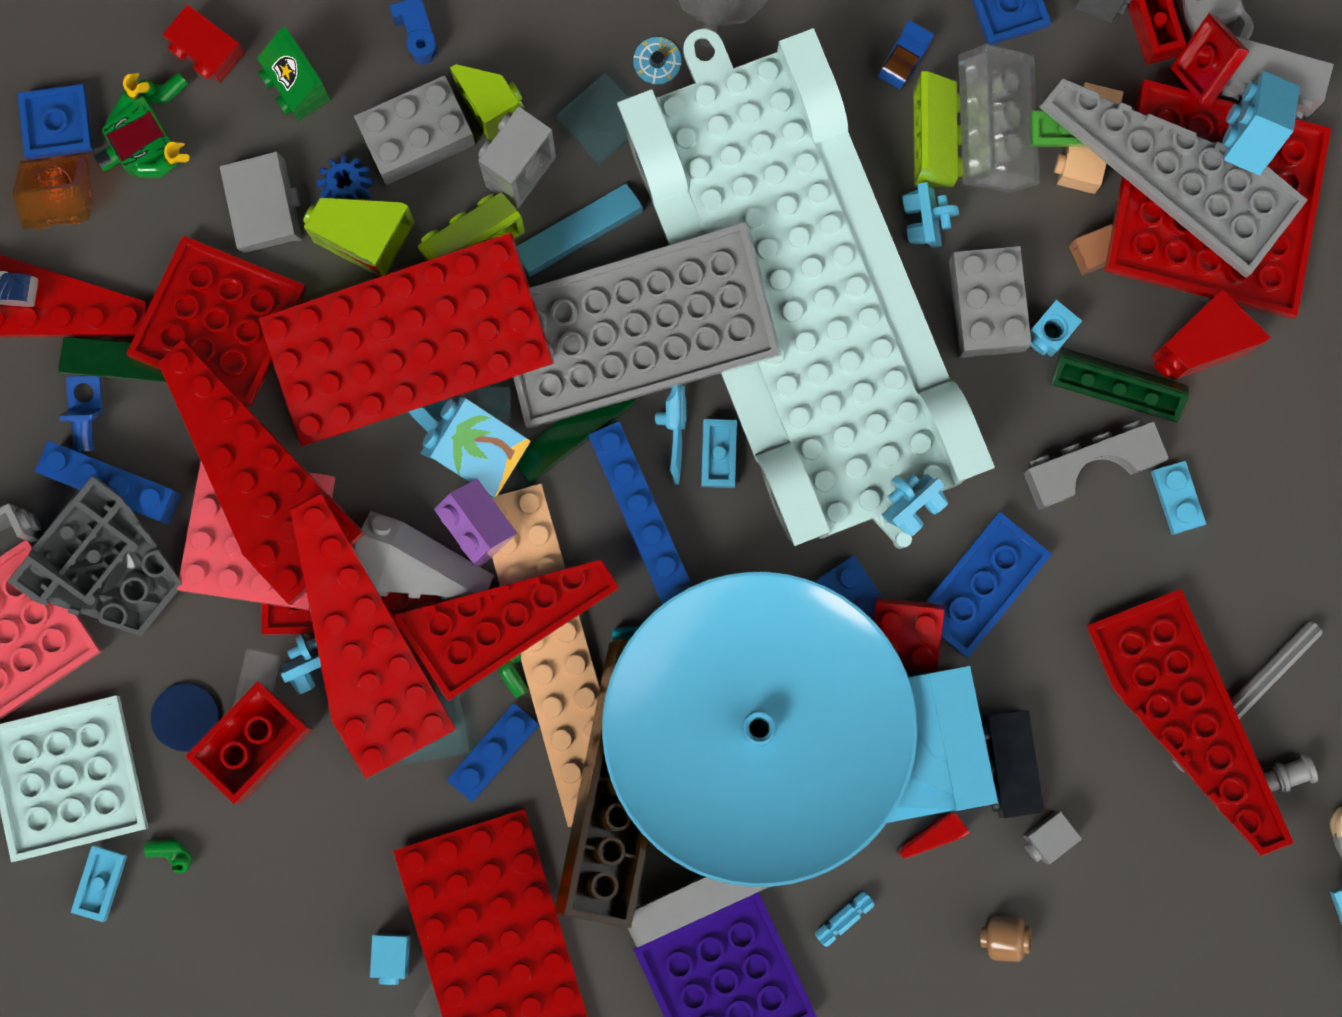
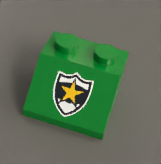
M281 28L257 59L263 68L258 71V74L268 89L274 86L280 94L275 99L285 115L292 112L296 120L300 121L331 100L322 81L287 28Z

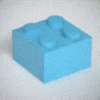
M1264 70L1255 82L1250 81L1244 90L1242 101L1239 105L1233 104L1226 117L1229 128L1222 141V145H1225L1223 160L1260 176L1294 131L1300 86Z

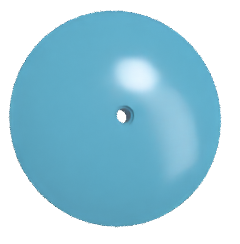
M744 572L710 579L686 589L655 610L640 625L618 658L611 675L604 702L602 739L605 761L616 794L630 819L657 849L676 863L709 879L749 887H774L812 879L833 870L865 848L883 829L901 801L911 776L917 743V715L910 682L898 654L877 624L859 607L835 591L808 579L772 572ZM755 720H762L767 723L769 733L763 738L754 737L749 731V725Z

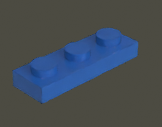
M513 703L450 775L447 781L473 803L540 725Z

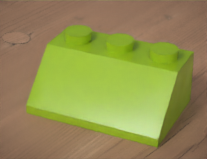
M921 71L913 91L914 187H918L917 184L925 182L929 184V187H954L958 177L963 176V157H958L957 145H962L963 126L957 125V113L962 112L963 96L962 93H957L956 81L928 71Z
M502 192L496 196L489 194L477 203L478 207L468 214L461 212L449 221L450 225L440 232L436 229L427 233L421 239L422 243L418 245V248L425 261L507 233H512L514 239L525 233L522 217Z

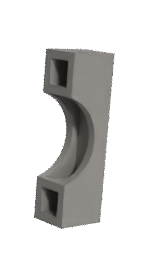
M1142 420L1124 426L1123 430L1125 433L1113 437L1111 432H1107L1092 438L1093 445L1081 448L1080 443L1061 450L1063 456L1050 460L1049 455L1031 461L1032 468L1025 471L1024 476L1038 510L1074 496L1078 474L1085 464L1096 460L1112 461L1122 466L1132 475L1168 460L1169 457L1155 423L1151 422L1144 425Z

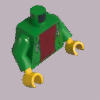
M140 73L127 74L123 80L124 90L106 121V126L102 129V133L110 146L96 153L94 157L104 172L121 163L130 176L163 178L178 165V162H188L189 155L179 154L180 148L185 144L182 142H172L149 103L143 96L139 98L138 93H145L149 90L148 82H141L137 85Z

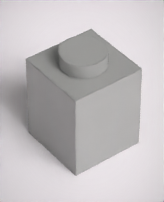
M1054 811L1023 835L1028 842L1024 847L1036 862L1042 860L1046 864H1051L1082 840L1060 811Z

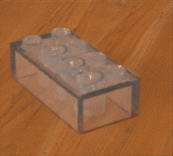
M984 44L959 54L963 184L1008 193L1039 185L1038 147H1030L1029 113L1037 111L1034 55L989 44Z

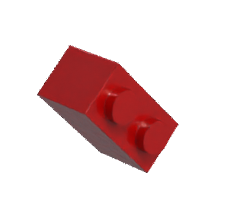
M1131 0L1127 7L1145 65L1177 58L1186 46L1173 1Z
M188 4L162 34L169 44L167 50L181 61L186 57L195 65L192 68L207 81L212 77L221 84L245 54L237 41Z

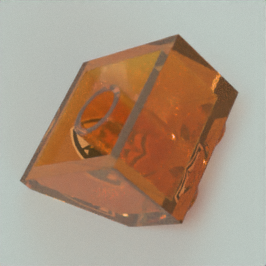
M86 153L20 161L12 196L23 229H45L51 225L64 223L76 225L90 220L93 200Z

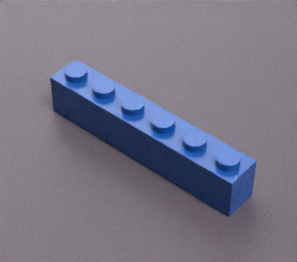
M617 422L589 434V441L663 605L674 596L693 586L620 422Z

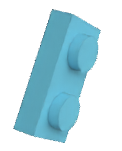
M703 419L701 487L735 488L737 420Z
M1186 461L1153 470L1151 474L1171 535L1206 525Z
M93 845L70 913L106 922L128 855Z

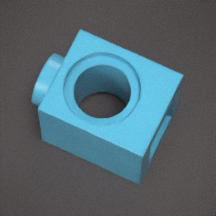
M1056 300L1030 330L1031 347L1041 355L1047 353L1052 357L1082 320ZM1044 325H1055L1059 330V337H1048L1044 331Z
M375 933L372 935L370 978H379L378 984L398 985L399 979L408 977L411 934Z

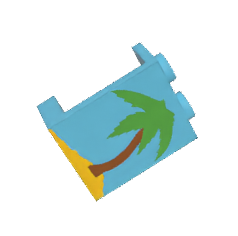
M455 396L453 400L450 399L444 405L440 413L442 419L435 429L432 428L423 440L424 448L421 454L434 459L468 482L478 478L488 494L496 498L531 441L468 399Z

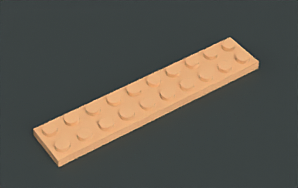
M542 484L502 494L496 498L492 497L517 532L492 557L500 586L566 569ZM579 615L521 653V662L568 827H572L600 690Z

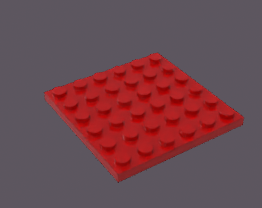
M1144 79L1139 86L1135 111L1146 116L1151 114L1197 133L1196 136L1210 142L1222 143L1223 137L1229 128V123L1226 122L1228 112L1233 104H1239L1216 98L1212 105L1208 107L1202 105L1191 91ZM1295 119L1293 133L1267 165V167L1304 196L1307 201L1251 275L1246 278L1123 176L1104 272L1207 298H1212L1223 289L1239 306L1290 319L1297 317L1331 128Z

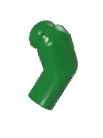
M178 72L164 84L153 83L149 79H142L138 82V84L148 82L150 86L147 92L139 93L140 97L143 96L149 103L162 104L169 103L188 85Z
M521 654L499 667L500 677L514 698L523 695L528 690L527 685L514 666L515 663L521 661Z
M176 839L151 840L144 843L146 858L165 857L173 866L172 870L175 873H185L192 864L190 852Z

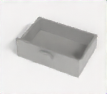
M273 152L220 166L238 250L248 253L291 241H302L295 207L301 206L298 190L296 187L291 188L285 159L279 153Z

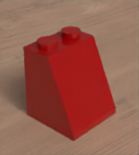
M1222 289L1180 327L1151 358L1155 361L1154 367L1161 375L1166 378L1170 376L1173 380H1177L1248 355L1271 337Z

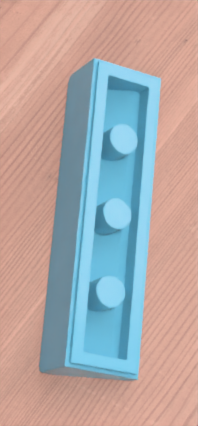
M627 184L620 186L516 246L524 270L529 277L535 275L641 214L643 206Z

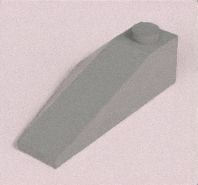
M370 511L362 527L365 534L356 542L354 548L381 596H388V592L408 593V598H420V594L438 595L442 600L447 601L488 590L494 579L493 574L474 565L471 561L406 523Z

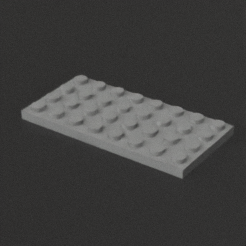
M745 222L530 288L555 364L513 378L526 428H533L782 356L748 224Z

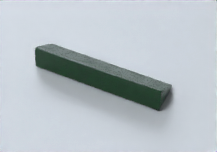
M77 337L63 338L58 373L166 382L161 370L128 357L126 353L132 342Z
M1062 347L1060 348L1050 385L1176 423L1180 419L1189 396V388L1186 384Z
M633 398L559 420L529 443L516 466L530 484L534 483L588 442L589 434L609 426L637 404L636 399Z

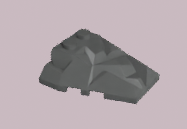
M94 475L72 497L8 580V583L37 603L46 606L50 603L68 609V613L79 616V613L99 619L101 624L138 636L143 635L177 593V587L182 585L179 575L157 547L123 497Z

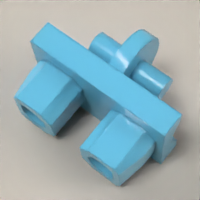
M927 182L917 184L918 190L902 195L905 213L921 212L923 221L907 225L908 240L911 244H928L932 248L941 247L939 219L941 220L942 230L951 229L950 218L959 215L958 206L948 205L947 195H941L937 197L939 206L937 207L934 188L929 187Z
M912 474L905 481L896 475L891 479L895 490L887 496L893 504L881 515L887 523L913 536L924 525L916 514L923 505L934 515L948 505V501L941 491L945 485L939 478L936 477L934 479L929 474H926L920 480Z
M301 633L295 636L298 646L287 650L291 661L281 665L283 671L281 676L284 682L290 681L298 694L307 692L315 687V681L310 672L321 667L318 649H316V639L313 638L307 641Z

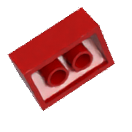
M257 681L185 757L233 804H242L313 729L290 706Z

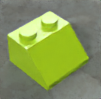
M457 64L450 67L456 89L487 139L494 140L500 132L498 126L508 112L513 114L518 106L523 110L525 109L521 102L523 98L513 82L507 84L502 75Z

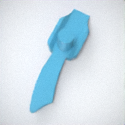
M685 385L672 387L671 393L666 400V412H657L655 415L657 425H666L667 429L673 430L670 471L675 485H679L681 473V430L685 429L686 422Z

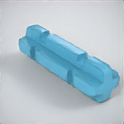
M864 891L860 892L853 898L854 902L851 905L850 903L846 904L828 920V925L825 926L823 924L815 932L816 938L823 946L827 947L836 940V935H842L861 918L860 915L863 912L866 914L874 907V901Z

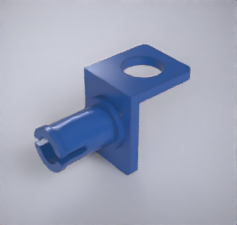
M69 376L66 378L68 410L59 415V421L71 422L74 451H92L95 449L92 421L103 414L101 378L96 376ZM80 383H87L93 388V398L88 402L80 401L76 397L75 388Z

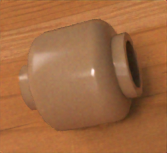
M993 916L988 923V927L981 928V948H987L988 955L992 960L1020 962L1025 954H1030L1031 926H1026L1021 917Z

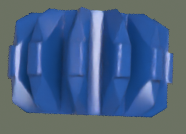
M343 154L340 158L341 163L337 164L333 158L328 160L331 166L330 170L323 167L320 168L319 172L324 178L317 180L316 184L318 188L323 189L320 193L321 198L360 200V197L364 199L371 198V194L367 190V188L374 186L373 179L368 177L371 171L368 166L361 167V160L358 157H355L349 163L347 155ZM346 178H349L352 184L348 188L344 185V189H342L339 185L340 181L344 179L347 182Z

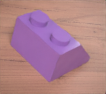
M478 478L449 493L434 509L442 523L459 543L461 549L472 563L479 567L489 561L517 534Z

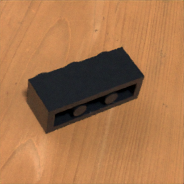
M1029 710L983 716L984 723H982L986 744H988L989 761L998 800L997 804H991L993 812H998L999 818L1045 813Z

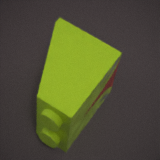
M320 198L316 206L312 204L309 207L303 220L306 223L304 228L315 244L378 277L387 274L415 223L408 205L401 202Z

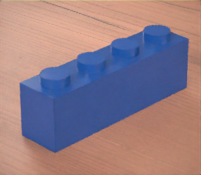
M47 441L34 471L77 490H80L87 480L94 475L119 493L133 512L168 526L181 498L180 493L51 441Z

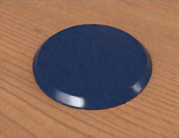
M178 684L166 689L156 699L151 711V725L155 736L163 745L176 751H191L219 722L218 707L214 698L205 689L194 684Z

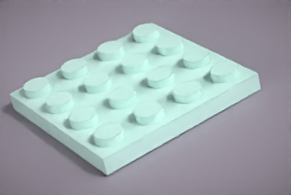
M116 695L0 724V812L11 862L149 829L120 696Z

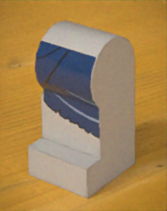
M0 271V305L33 307L35 305L39 279L25 274Z

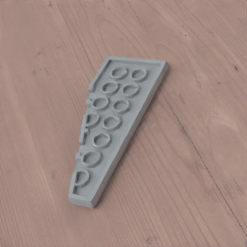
M1062 79L1039 108L1245 278L1252 274L1306 203L1307 199L1269 167H1266L1259 176L1224 161L1225 145H1222V143L1210 142L1196 136L1197 133L1151 114L1146 116L1132 110V107L1122 102L1119 104L1100 97V93Z

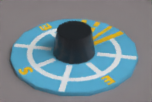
M651 37L643 41L636 48L633 56V65L637 75L644 81L651 84H664L671 81L679 73L681 54L678 47L671 40L663 37Z

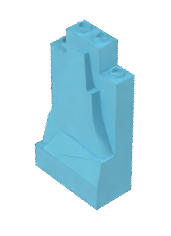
M970 666L909 677L917 715L915 759L904 795L887 823L952 810L960 811L997 804L998 800ZM759 720L761 733H769L767 723Z

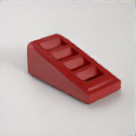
M947 811L898 847L896 852L901 858H910L966 837L970 832L955 812Z

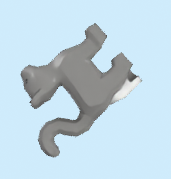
M1172 0L1178 10L1181 26L1187 32L1190 39L1208 13L1217 16L1224 25L1235 21L1238 22L1241 27L1236 37L1249 40L1254 29L1253 21L1244 10L1241 0Z

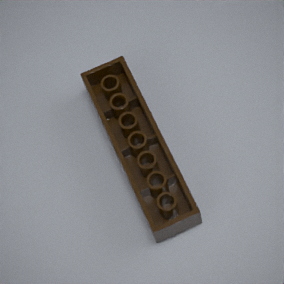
M618 639L609 642L554 913L618 927L631 928L648 839L633 823L621 804L611 782L605 761L602 739L605 696L618 658L628 643L627 640Z

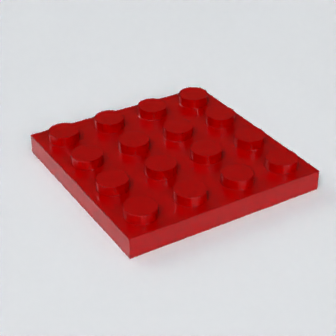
M182 236L126 354L129 358L161 370L158 362L181 340H184L245 405L252 407L273 363L258 318L299 305L306 291V286L201 242Z

